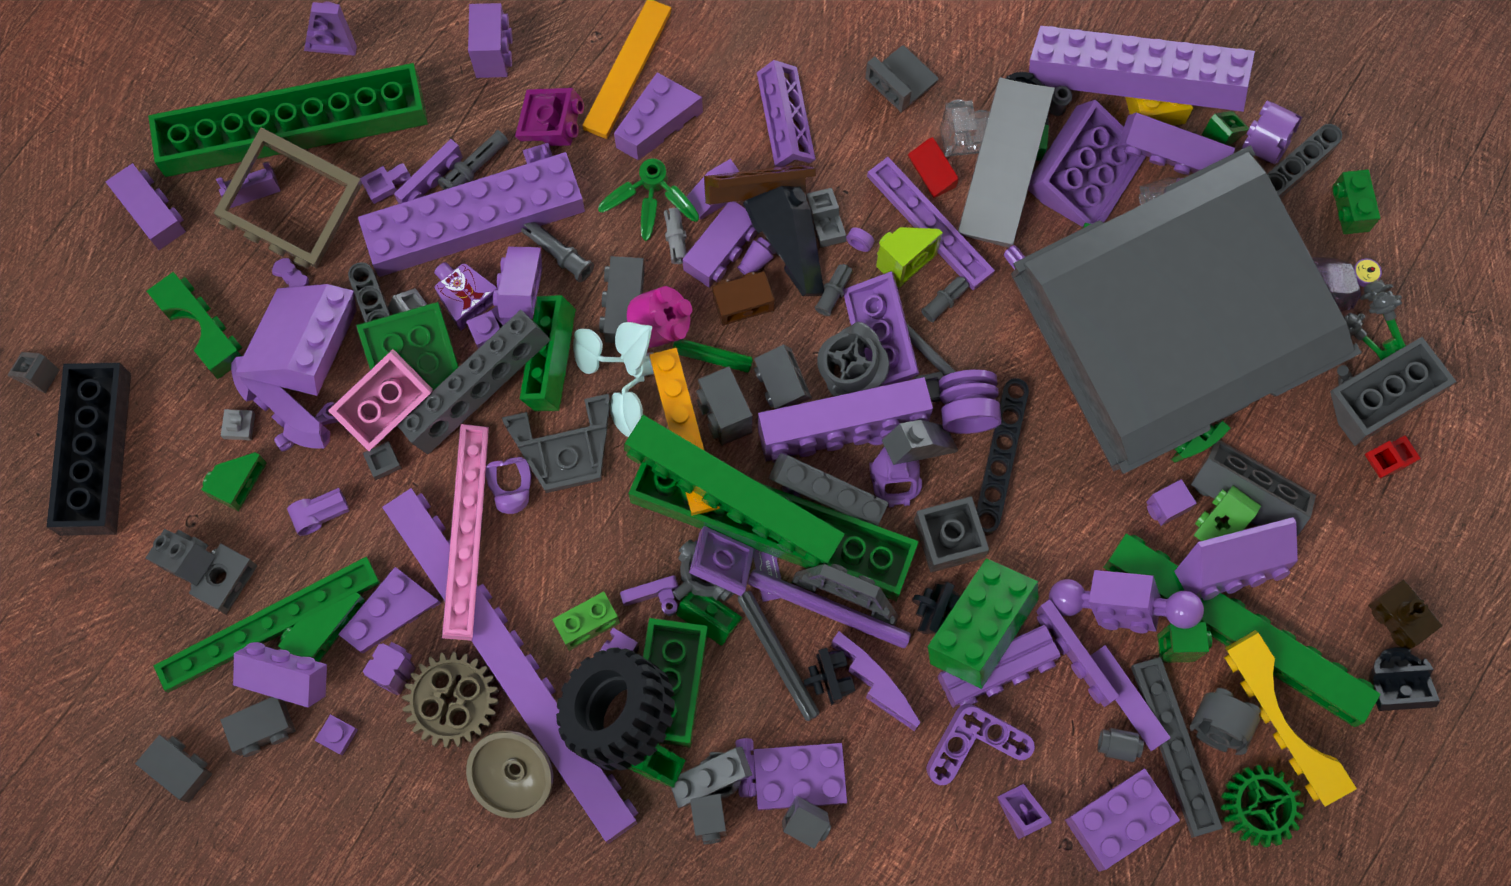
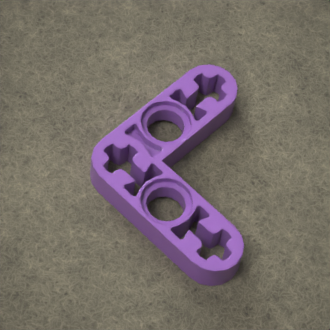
M964 704L955 712L926 767L927 774L938 785L950 783L956 776L976 738L1018 760H1026L1033 754L1035 749L1034 742L1031 737L1018 728L975 705ZM973 712V716L982 722L981 728L972 722H968L966 725V721L963 719L964 715H971ZM994 724L1001 725V736L997 739H989L987 735L989 727ZM1009 736L1018 742L1023 740V743L1026 745L1025 749L1017 750L1014 745L1007 741ZM953 737H960L963 740L962 748L957 752H951L948 749V742ZM943 752H945L950 758H953L955 760L951 762L949 759H947L946 761V759L941 755L943 754ZM944 765L947 773L945 775L939 774L937 777L936 766L942 767Z

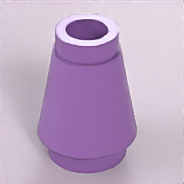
M759 237L756 241L753 240L740 265L737 267L738 270L745 275L761 269L774 258L768 248L771 244L762 237Z

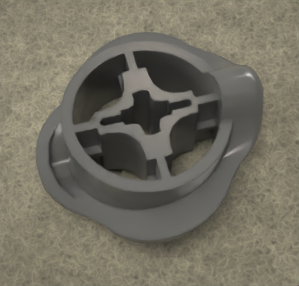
M855 322L853 325L830 337L823 343L818 352L817 364L819 372L824 378L828 390L834 397L880 387L889 373V358L885 349L882 347L874 330L863 322ZM865 348L872 351V362L866 359ZM835 364L841 368L840 372L842 375L840 379L834 375Z

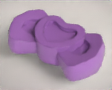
M282 258L275 262L272 274L282 277L284 282L289 284V287L308 286L309 278L303 275L300 270H297L289 258Z

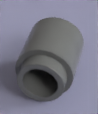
M1115 728L1102 729L1098 739L1097 750L1099 753H1104L1105 757L1133 763L1136 757H1141L1144 742L1139 740L1138 733Z

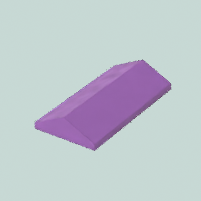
M891 271L844 289V298L851 325L855 322H863L873 329L888 355L889 373L881 386L904 382L918 375L919 371L894 273ZM865 348V357L868 361L872 362V351Z

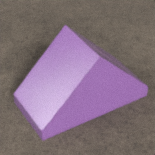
M1024 784L998 796V801L1018 840L1051 824L1049 816Z

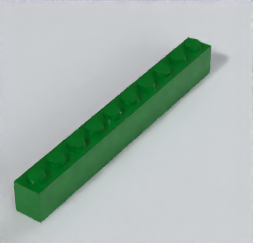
M1126 533L1103 567L1110 572L1154 576L1161 599H1168L1178 591H1185L1174 572L1178 566L1170 561L1171 558L1167 554L1147 547L1146 542L1136 535L1130 536ZM1222 593L1209 600L1200 598L1204 606V614L1200 622H1206L1207 631L1211 632L1214 639L1225 646H1229L1256 630L1275 658L1274 677L1351 726L1357 727L1365 723L1381 695L1373 689L1374 686L1370 682L1353 677L1347 673L1346 667L1337 662L1331 663L1322 657V653L1319 650L1296 641L1295 635L1289 631L1277 629L1271 625V621L1267 617L1250 612L1246 609V605L1236 598H1228Z

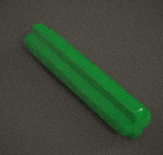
M684 339L675 341L673 344V348H677L678 355L730 367L731 369L743 372H750L752 368L753 358L750 356Z

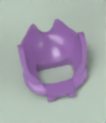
M884 447L874 462L869 463L875 495L887 501L888 507L900 504L910 506V500L915 498L922 489L919 460L893 465ZM911 482L909 492L887 494L885 491V485L888 483Z

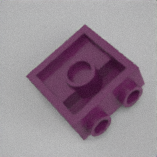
M573 88L526 90L515 137L519 141H544L549 146L571 145L572 139L576 138L579 133V127L576 122L578 114H582L584 111L582 98Z

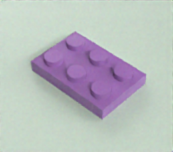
M842 743L754 749L758 810L790 808L796 796L815 806L847 804Z

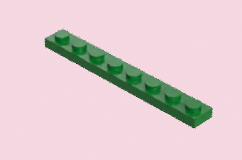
M364 557L153 665L164 691L169 693L233 660L234 653L246 647L247 644L254 642L264 644L282 635L287 628L293 627L296 622L356 592L360 595L381 583L369 559Z

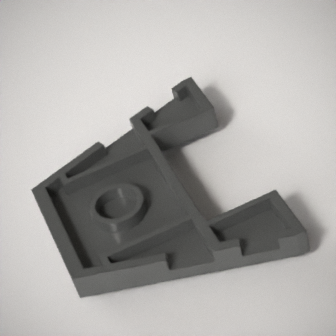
M609 394L584 399L590 423L589 427L536 439L532 437L527 412L502 417L506 429L528 462L545 493L601 481L610 409Z
M822 564L795 573L791 584L813 593L816 592L817 588L825 590L872 610L871 617L895 626L899 615L880 587L875 586V581L861 575L856 578L847 574V569L836 564H831V566Z

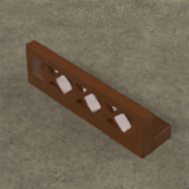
M792 165L704 176L705 203L712 205L748 200L780 186H798L805 193L806 177L816 176V168Z

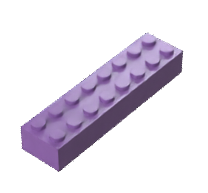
M1040 26L1030 57L1029 73L1033 74L1036 79L1047 87L1065 86L1069 90L1244 112L1255 51L1090 32L1079 29Z
M564 152L359 216L358 219L372 264L378 276L381 277L520 233L523 227L528 229L524 226L526 223L535 222L542 226L583 213L585 209L567 153Z

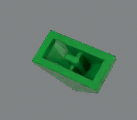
M1233 111L1215 113L1210 118L1202 136L1230 146L1244 136L1249 128Z

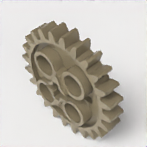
M453 652L450 660H448L444 653H440L439 662L429 657L430 666L425 667L419 664L422 673L420 675L411 673V677L415 680L414 684H405V687L411 691V694L402 696V699L410 702V705L402 709L405 713H412L406 719V722L408 724L417 723L412 731L415 734L424 731L421 739L425 742L433 737L432 745L435 747L443 740L446 749L450 748L452 741L455 742L457 747L461 748L462 739L464 738L472 744V734L476 733L482 737L483 732L480 727L482 725L486 727L492 726L487 717L497 716V713L491 709V706L499 704L497 699L492 698V695L498 693L499 689L497 687H489L495 681V678L493 676L485 677L489 669L486 666L478 669L480 661L477 658L469 664L468 654H464L461 660H459L458 654ZM458 675H461V680L455 688L456 678ZM440 676H449V683L446 687L436 688V680ZM476 684V693L471 697H464L463 689L465 686ZM455 696L457 698L456 703L451 702L448 705L445 702L446 697L451 698ZM431 703H438L439 710L437 714L427 717L425 713L427 706ZM461 711L466 712V721L462 725H454L453 717L455 714ZM447 712L446 722L444 725H441L440 722Z

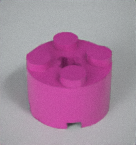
M663 286L633 298L628 305L627 322L652 326L648 348L662 346L686 337L690 326L692 305L675 289Z

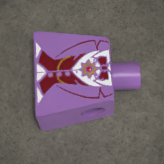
M444 262L436 268L434 273L441 281L435 285V290L460 331L468 326L466 321L483 314L493 306V292L497 288L467 264H461L453 270L448 263Z

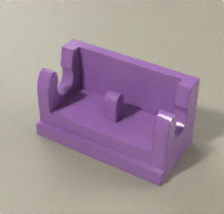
M269 162L263 163L264 169L248 174L230 208L280 192L274 169ZM220 177L216 181L221 188L219 189L220 195L223 197L231 180L224 181Z

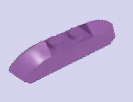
M243 356L236 357L231 363L232 377L238 392L246 402L253 400L264 411L270 408L274 412L271 417L284 428V437L295 444L308 448L320 449L328 445L330 442V431L282 387L236 376L235 372Z

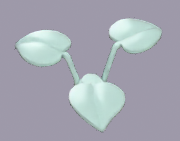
M633 322L620 324L616 331L615 344L618 352L622 354L621 357H604L600 355L603 348L600 337L590 329H578L574 333L573 352L577 366L582 372L586 374L595 373L599 368V361L624 362L627 372L636 377L622 388V393H614L610 401V413L614 424L621 433L629 437L643 415V408L638 396L628 391L637 383L644 382V376L654 374L649 354H653V352L647 353L652 326Z

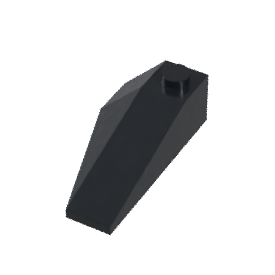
M780 186L746 200L743 204L753 227L758 234L763 232L771 243L768 248L772 254L777 253L786 264L784 271L803 297L822 296L824 286L812 214L806 200V195L801 187Z

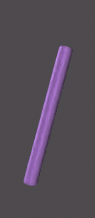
M754 569L749 576L748 584L750 586L898 647L906 648L909 643L911 634L905 630Z

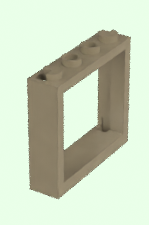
M261 127L214 214L220 219L218 223L233 231L236 227L244 231L243 236L258 244L261 240L270 245L268 249L280 256H284L287 253L295 257L293 262L307 269L309 266L317 269L358 194L362 182L360 178ZM264 145L346 187L311 254L228 212Z

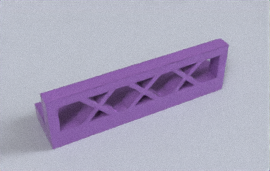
M773 60L757 72L774 164L775 166L783 167L793 160L811 163L816 159L797 67ZM784 73L789 74L790 83L784 77ZM788 94L794 100L795 106L790 102ZM793 118H794V119L796 120V122L799 124L800 130H799V129L796 127V125L794 124ZM798 142L803 146L804 152L799 151Z

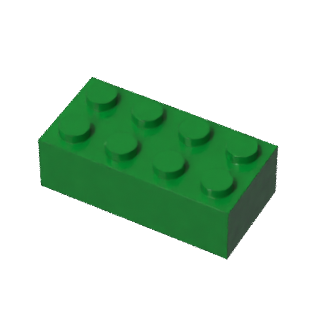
M986 558L928 645L930 664L982 689L1038 602V581Z
M649 618L643 658L659 667L667 675L674 691V696L671 699L675 700L674 712H671V717L673 718L671 728L667 727L665 732L667 736L663 743L659 742L660 744L691 748L708 637V626Z

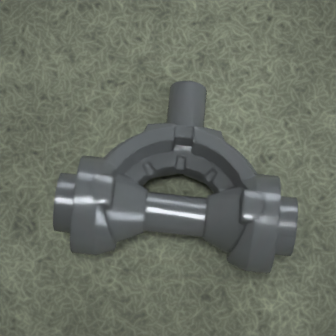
M692 540L687 541L679 549L681 554L678 559L681 562L680 573L683 583L673 591L674 596L681 600L689 592H692L695 596L713 597L716 601L720 599L724 602L727 601L735 593L713 583H705L698 579L697 576L689 573L698 540L695 542Z

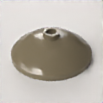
M515 731L491 733L474 746L467 760L466 776L472 794L485 809L498 816L522 818L531 815L546 802L551 793L553 770L550 760L536 741L522 733ZM513 764H517L520 767V771L516 770Z

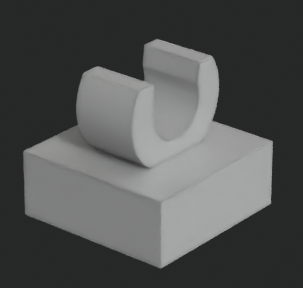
M224 409L221 437L232 440H252L255 413L251 410Z

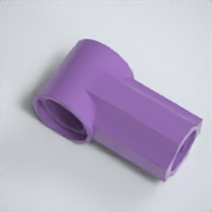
M340 488L312 500L302 499L296 501L287 508L299 536L311 534L320 529L322 523L350 511Z

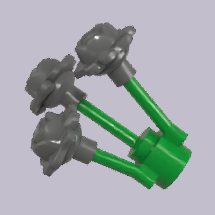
M1375 280L1364 286L1365 294L1360 297V300L1367 299L1373 302L1369 305V312L1383 314L1392 335V338L1382 343L1384 349L1381 350L1366 336L1367 332L1362 328L1363 320L1365 319L1363 313L1358 315L1349 313L1344 319L1350 336H1355L1359 341L1362 340L1382 361L1406 346L1395 321L1396 314L1394 311L1397 306L1402 304V296H1395L1390 291L1393 284L1385 285L1383 280Z

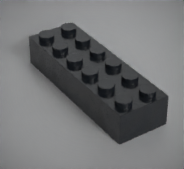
M121 363L63 364L47 517V528L59 536L117 535L131 373Z

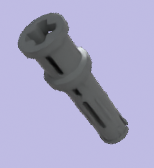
M496 130L465 161L456 162L453 165L454 169L444 178L440 177L437 180L440 187L446 190L473 181L474 173L503 146L508 144L509 141L501 131Z
M535 222L524 224L528 229L523 227L521 232L557 259L558 266L561 269L570 271L575 275V279L578 282L585 281L591 275L594 263L582 258L578 254L577 249L570 246L566 247Z

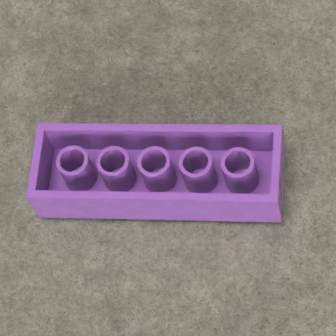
M925 377L758 413V433L765 462L772 460L775 463L780 453L788 456L799 454L800 457H807L815 454L816 450L827 448V451H834L848 443L854 442L855 445H862L868 443L870 438L881 436L884 439L900 423L916 420L929 422L933 407Z

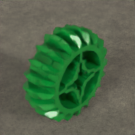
M1256 765L1253 771L1246 767L1242 769V774L1235 773L1233 775L1235 782L1229 781L1225 784L1230 792L1222 793L1221 797L1229 801V804L1221 805L1220 809L1223 811L1229 810L1230 815L1224 817V821L1234 822L1235 825L1230 829L1232 833L1239 830L1242 831L1239 838L1241 841H1246L1250 837L1251 846H1258L1261 841L1262 846L1268 848L1271 846V843L1275 844V846L1281 845L1282 838L1285 840L1291 839L1292 834L1290 830H1299L1300 827L1294 820H1302L1304 816L1297 812L1296 809L1304 807V803L1301 801L1296 802L1295 797L1299 796L1301 791H1292L1290 789L1294 781L1292 779L1286 782L1283 781L1285 772L1280 771L1274 776L1273 767L1269 766L1264 771L1261 765ZM1258 782L1272 787L1278 795H1269L1264 787H1260ZM1248 787L1249 802L1246 807L1241 808L1242 793ZM1273 802V804L1266 806L1267 809L1251 811L1252 808L1258 806V803ZM1283 804V816L1277 825L1276 809L1279 805ZM1245 817H1255L1261 826H1265L1266 831L1254 827Z

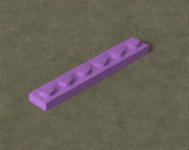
M889 157L868 171L867 177L914 228L940 229L943 232L938 254L960 277L966 279L973 291L993 276L995 270Z

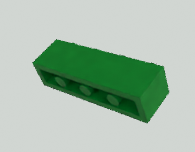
M562 295L537 296L533 321L549 337L550 341L525 364L520 400L534 411L560 410L576 309Z

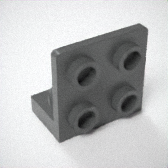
M904 45L882 62L875 56L867 62L865 79L901 113L938 82V77Z

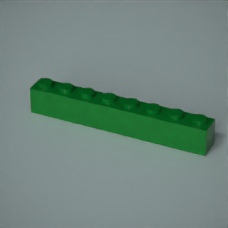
M645 415L641 416L624 444V451L627 452L626 456L638 464L644 462L653 467L651 470L657 476L663 479L669 477L678 482L676 485L686 493L691 494L695 492L703 497L702 501L708 506L715 509L717 507L722 508L728 512L727 516L737 523L742 524L744 521L753 527L752 531L766 539L769 536L778 542L777 545L782 550L788 553H793L794 551L803 556L802 560L811 567L822 564L827 565L845 533Z

